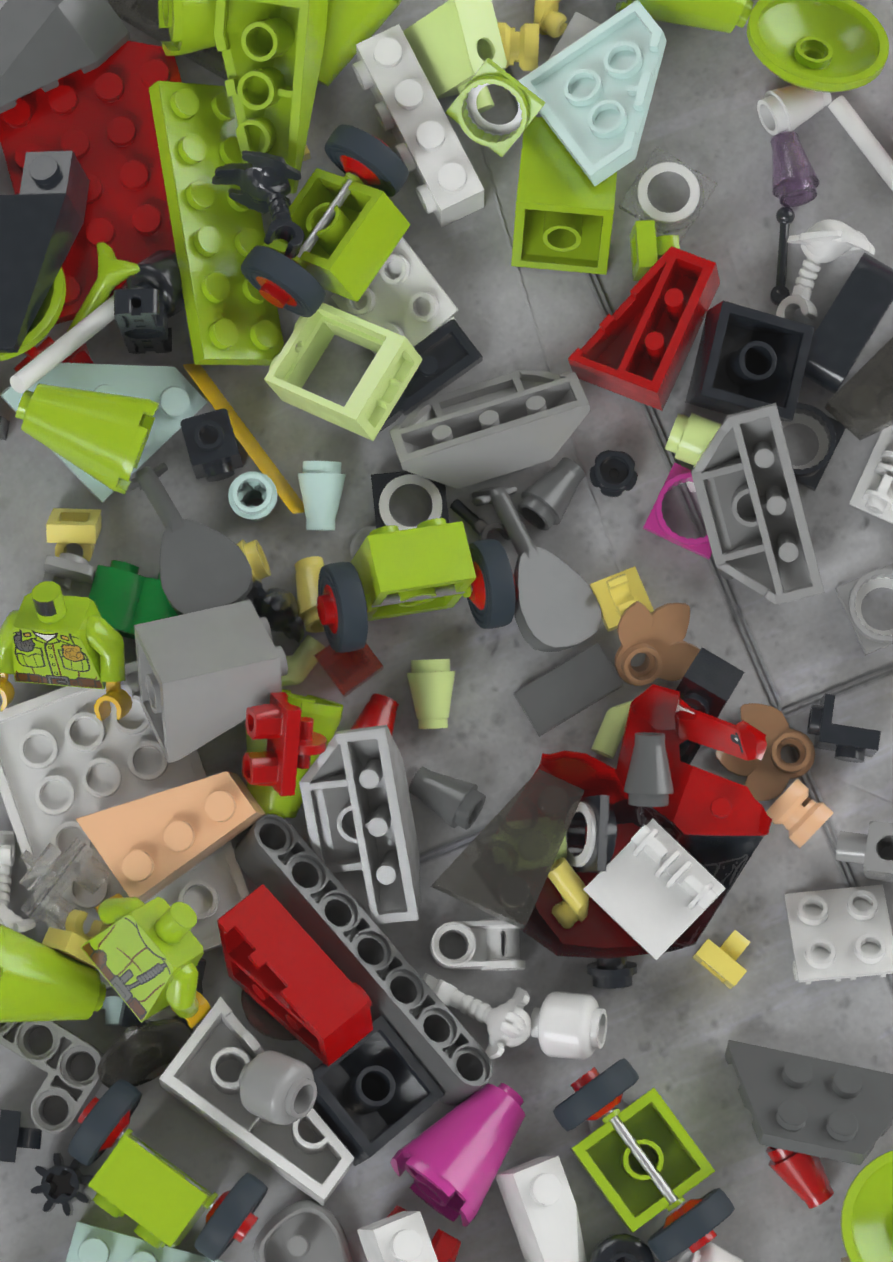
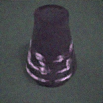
M791 131L775 135L770 141L772 147V193L775 197L779 198L782 206L797 207L805 205L816 198V188L819 185V179L800 143L799 135Z

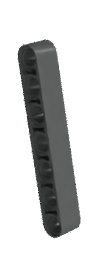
M267 814L260 817L236 844L234 853L240 868L257 888L264 884L346 977L366 991L372 1001V1006L370 1007L372 1022L381 1015L443 1091L445 1095L439 1099L442 1103L450 1106L459 1105L476 1093L492 1076L493 1068L486 1052L291 824L275 814Z

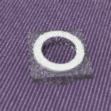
M656 146L618 208L638 220H655L656 232L664 235H679L680 244L700 215L702 208L715 190L718 182ZM666 171L680 174L686 179L690 187L688 203L681 210L673 213L657 210L652 206L647 196V188L651 179L657 174Z

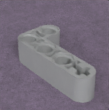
M54 1021L7 1022L4 1026L0 1027V1044L48 1073L30 1106L31 1118L34 1124L40 1130L48 1133H66L72 1130L79 1123L77 1121L79 1116L95 1097L107 1076L108 1061L105 1055L97 1047ZM47 1027L53 1036L52 1046L46 1053L35 1055L29 1047V1036L34 1029ZM81 1053H89L94 1058L96 1064L94 1074L85 1081H77L71 1073L72 1060ZM55 1096H61L65 1099L69 1110L67 1118L58 1125L50 1124L44 1116L46 1102Z

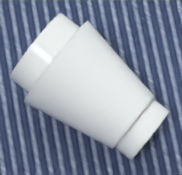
M795 85L769 90L765 93V98L757 103L760 121L771 135L779 133L788 135L825 106L829 105L832 101L831 93L807 90Z

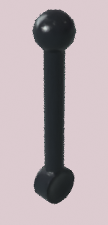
M787 206L781 207L776 213V219L780 223L776 286L771 290L770 299L772 303L778 306L783 299L790 296L788 288L785 287L788 255L787 241L789 227L794 221L795 213Z

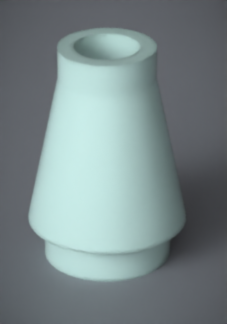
M303 461L302 473L297 474L306 516V530L335 531L336 516L346 474H341L342 462Z
M250 471L243 473L235 478L230 485L228 491L229 504L237 515L255 522L262 521L269 515L276 504V486L267 475L261 472ZM253 498L263 500V503L257 507L253 504L247 506L248 502Z

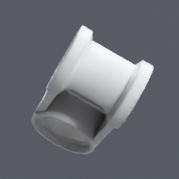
M511 918L448 922L437 928L431 938L429 948L431 957L443 969H481L482 971L526 969V961L521 959L520 928ZM452 932L462 936L467 946L465 955L459 959H448L439 948V940L443 935ZM501 933L504 935V955H505V956L502 955V949H501Z

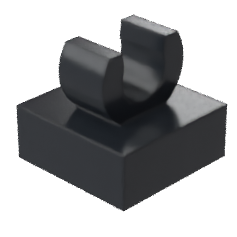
M0 1109V1161L15 1163L17 1147L40 1149L42 1130L19 1127L21 1111Z

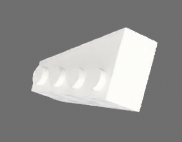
M220 997L159 1078L160 1087L323 1206L353 1165L354 1157L313 1107L305 1117L288 1125L274 1124L247 1111L242 1105L240 1098L239 1076L243 1067L248 1062L265 1051Z

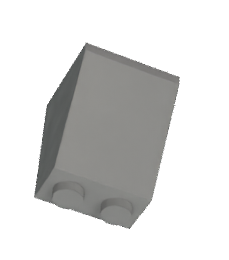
M250 600L134 625L140 703L168 763L179 761L246 720V709L248 707L270 704L271 693L282 692L281 676L288 674L284 650L282 646H274L267 618H259Z

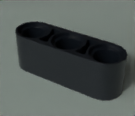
M866 253L862 255L812 337L804 371L806 378L833 394L837 393L893 301L892 268Z

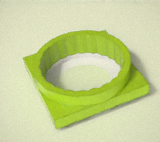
M487 58L445 114L456 121L470 139L480 145L489 147L500 157H503L542 109L545 102L490 58ZM491 84L503 86L516 97L519 105L518 112L511 122L495 125L486 121L479 114L476 100L479 92L485 86Z

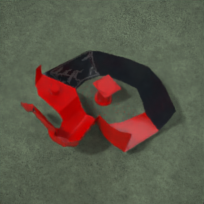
M653 684L631 702L616 769L586 753L567 750L552 754L542 753L540 765L502 823L548 817L550 821L560 820L564 826L566 799L609 795V803L613 807L617 823V838L612 861L631 841V838L644 825L646 826L654 819L726 888L665 952L689 947L696 944L763 837L768 835L772 819L767 815L764 807L755 800L747 786L681 762L679 744L690 740L747 761L754 759L762 760L767 747L765 738L767 735L744 720L735 725L695 710L680 698L679 691ZM655 732L665 734V747L674 793L669 794L668 806L642 807L628 804V793L624 792V787L635 744V733ZM586 826V829H585V837H584V838H585V844H586V840H587V826ZM491 841L472 864V869L511 920L524 933L556 956L608 959L649 954L590 896L587 917L582 922L578 920L569 929L563 928L552 914V908L556 904L561 903L563 899L560 892L545 874V870L548 867L506 873L503 864L496 865L494 862ZM579 873L578 876L587 886L599 873Z

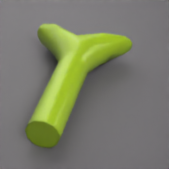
M98 242L97 280L67 332L103 304L118 284L129 276L140 272L139 265L125 260H117L113 249L108 244Z

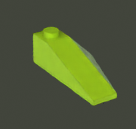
M216 0L214 38L217 51L222 52L228 80L224 81L228 97L232 96L238 122L236 135L241 157L242 151L245 150L268 153L284 158L286 164L301 172L325 45L329 0ZM288 179L291 186L290 194L297 193L299 180Z

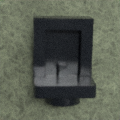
M223 408L189 417L180 422L196 479L206 477L208 482L224 480L235 474L234 469L243 467L230 417L226 409Z
M825 693L820 700V705L812 704L810 708L807 734L815 735L814 748L835 751L834 758L846 762L863 763L865 756L873 757L879 750L881 731L833 724L832 716L835 695Z

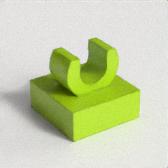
M655 220L635 221L629 235L633 281H639L671 246L680 249L679 235L656 237Z

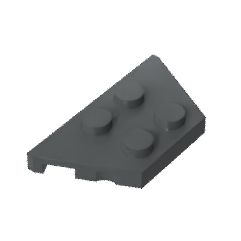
M728 1041L725 1059L727 1064H733L740 1082L738 1091L744 1107L752 1114V1127L760 1145L861 1165L873 1150L876 1141L884 1136L892 1126L893 1074L738 1041Z

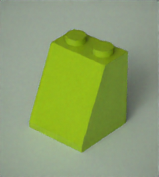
M535 116L523 131L511 266L607 275L617 172L594 186L543 117Z

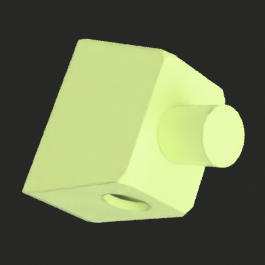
M448 0L403 31L437 99L459 95L487 58H490L503 70L506 69L507 60L492 0ZM488 86L482 88L477 96L476 105L479 114L495 106Z

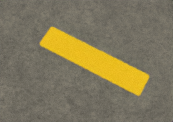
M183 364L185 370L215 410L224 408L228 411L236 439L259 470L274 482L277 494L293 514L305 512L302 500L201 365Z

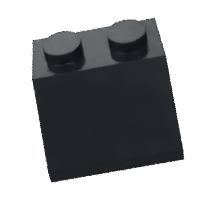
M724 300L707 310L685 403L727 415L776 403L780 420L793 421L815 327Z
M382 1015L372 1022L373 1030L329 1067L322 1062L312 1070L317 1086V1097L313 1109L353 1155L354 1166L373 1156L445 1095Z

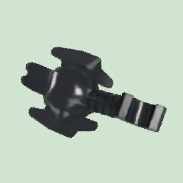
M247 150L242 151V159L248 163H230L217 167L212 183L214 185L240 186L241 190L233 188L228 190L229 197L232 200L263 214L270 211L272 222L267 230L264 243L269 245L275 239H283L288 242L284 255L289 259L295 258L303 243L304 232L299 225L292 221L289 210L291 201L286 196L291 192L288 179L300 180L301 172L286 164L285 159L280 156Z
M255 580L247 598L251 600L259 618H267L271 632H284L286 637L295 639L300 643L304 638L305 630L303 620L299 616L296 618L299 613V606L294 595L280 588H270L265 591L262 583Z

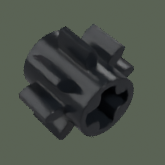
M54 1153L53 1167L50 1169L43 1166L35 1167L36 1172L43 1177L41 1185L35 1186L30 1190L34 1194L43 1193L48 1199L43 1207L44 1212H50L56 1204H62L64 1214L71 1216L74 1210L72 1202L79 1200L83 1203H90L92 1201L89 1195L84 1193L85 1184L89 1183L94 1176H83L79 1170L82 1163L74 1159L70 1166L64 1165V1158L61 1153ZM70 1172L72 1176L69 1183L75 1188L73 1193H62L57 1197L54 1193L58 1186L52 1181L54 1175L65 1176Z

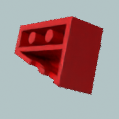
M671 246L630 290L631 295L612 315L608 314L599 324L600 328L581 349L577 348L569 356L568 361L572 372H576L578 379L663 411L707 314V310L720 285L716 263Z
M264 884L217 919L228 976L325 1065L329 1067L373 1030L370 1010L372 1001L366 991L346 977Z

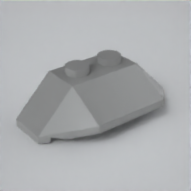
M518 370L432 397L413 410L401 425L397 424L389 430L403 470L460 489L552 460L591 410L576 372H563L559 375L548 371Z
M776 403L728 415L691 471L716 567L764 595L766 599L776 605L825 593Z
M387 725L337 731L327 744L325 752L318 756L299 782L311 849L376 925L419 920L420 853L404 761Z

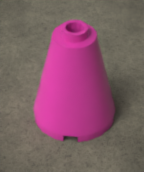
M488 1083L398 1150L390 1163L399 1177L406 1170L414 1178V1183L409 1188L432 1209L452 1222L461 1215L462 1226L467 1227L475 1219L525 1118V1112L520 1107L524 1101L510 1086L500 1083L496 1087Z

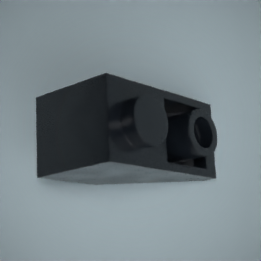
M702 647L683 676L676 691L680 692V698L691 708L718 718L745 672ZM690 740L679 744L680 761L690 765L701 744Z

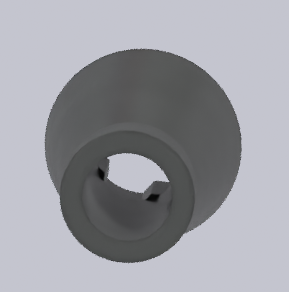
M563 457L554 468L521 493L522 501L518 504V510L529 523L545 531L549 530L552 525L560 524L579 483L585 477L584 470L575 461Z
M635 733V744L624 787V792L628 793L629 805L642 807L669 805V794L674 793L664 733Z
M421 767L417 771L409 786V793L418 797L452 828L460 826L465 830L469 829L479 816L486 799V795L477 791L478 786L476 784L436 773L425 767Z

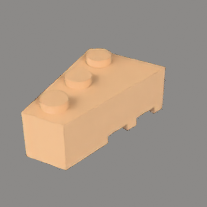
M225 771L92 813L76 820L128 896L137 897L146 902L266 814L239 775Z

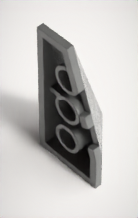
M7 0L0 9V114L16 107L18 98L39 88L47 92L58 87V79L79 69L85 74L98 68L130 39V32L107 0Z

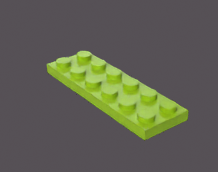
M157 81L149 87V94L177 262L180 270L194 364L270 366L274 357L280 354L284 347L278 307L264 299L241 271V265L249 252L255 246H264L265 231L262 214L243 206L229 197L228 190L231 188L241 190L240 186L214 185L212 183L217 167L230 163H243L236 135L238 122L232 96L228 97L226 87L221 85Z

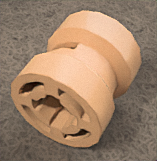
M796 779L769 807L766 813L772 819L773 824H783L789 831V839L800 849L834 812L823 802L816 803L813 799L811 800L808 797L809 788L799 779Z

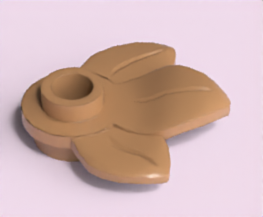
M636 601L625 610L617 628L621 646L615 656V669L626 683L642 686L653 682L657 678L668 681H678L683 678L701 650L697 646L683 641L690 621V606L686 603H667L650 613L641 602ZM636 654H645V660L640 666H631V659Z
M759 703L743 704L740 707L741 721L744 720L767 735L765 737L767 747L762 760L754 759L747 761L719 750L716 751L715 757L729 772L747 777L745 786L749 788L755 800L769 801L782 794L790 779L799 778L809 771L815 759L814 745L806 734L790 729L784 714L778 709ZM786 746L794 747L799 755L798 760L795 763L783 761L780 755L782 748Z

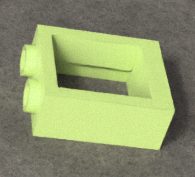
M322 303L311 317L300 316L298 318L293 333L280 354L276 355L272 360L269 372L264 380L282 401L374 441L423 359L406 337L326 303ZM334 335L377 353L344 407L302 389Z

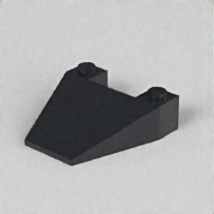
M73 151L26 152L20 193L0 195V353L18 352L84 224L90 181Z

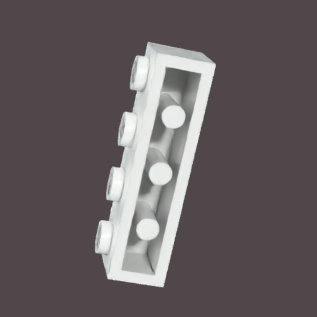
M400 25L391 27L356 44L357 62L352 64L355 75L363 90L371 89L377 101V104L373 105L376 116L385 132L390 129L392 130L398 142V145L394 146L395 152L405 163L408 171H413L420 185L415 188L416 193L426 213L434 212L442 228L484 208L485 190Z

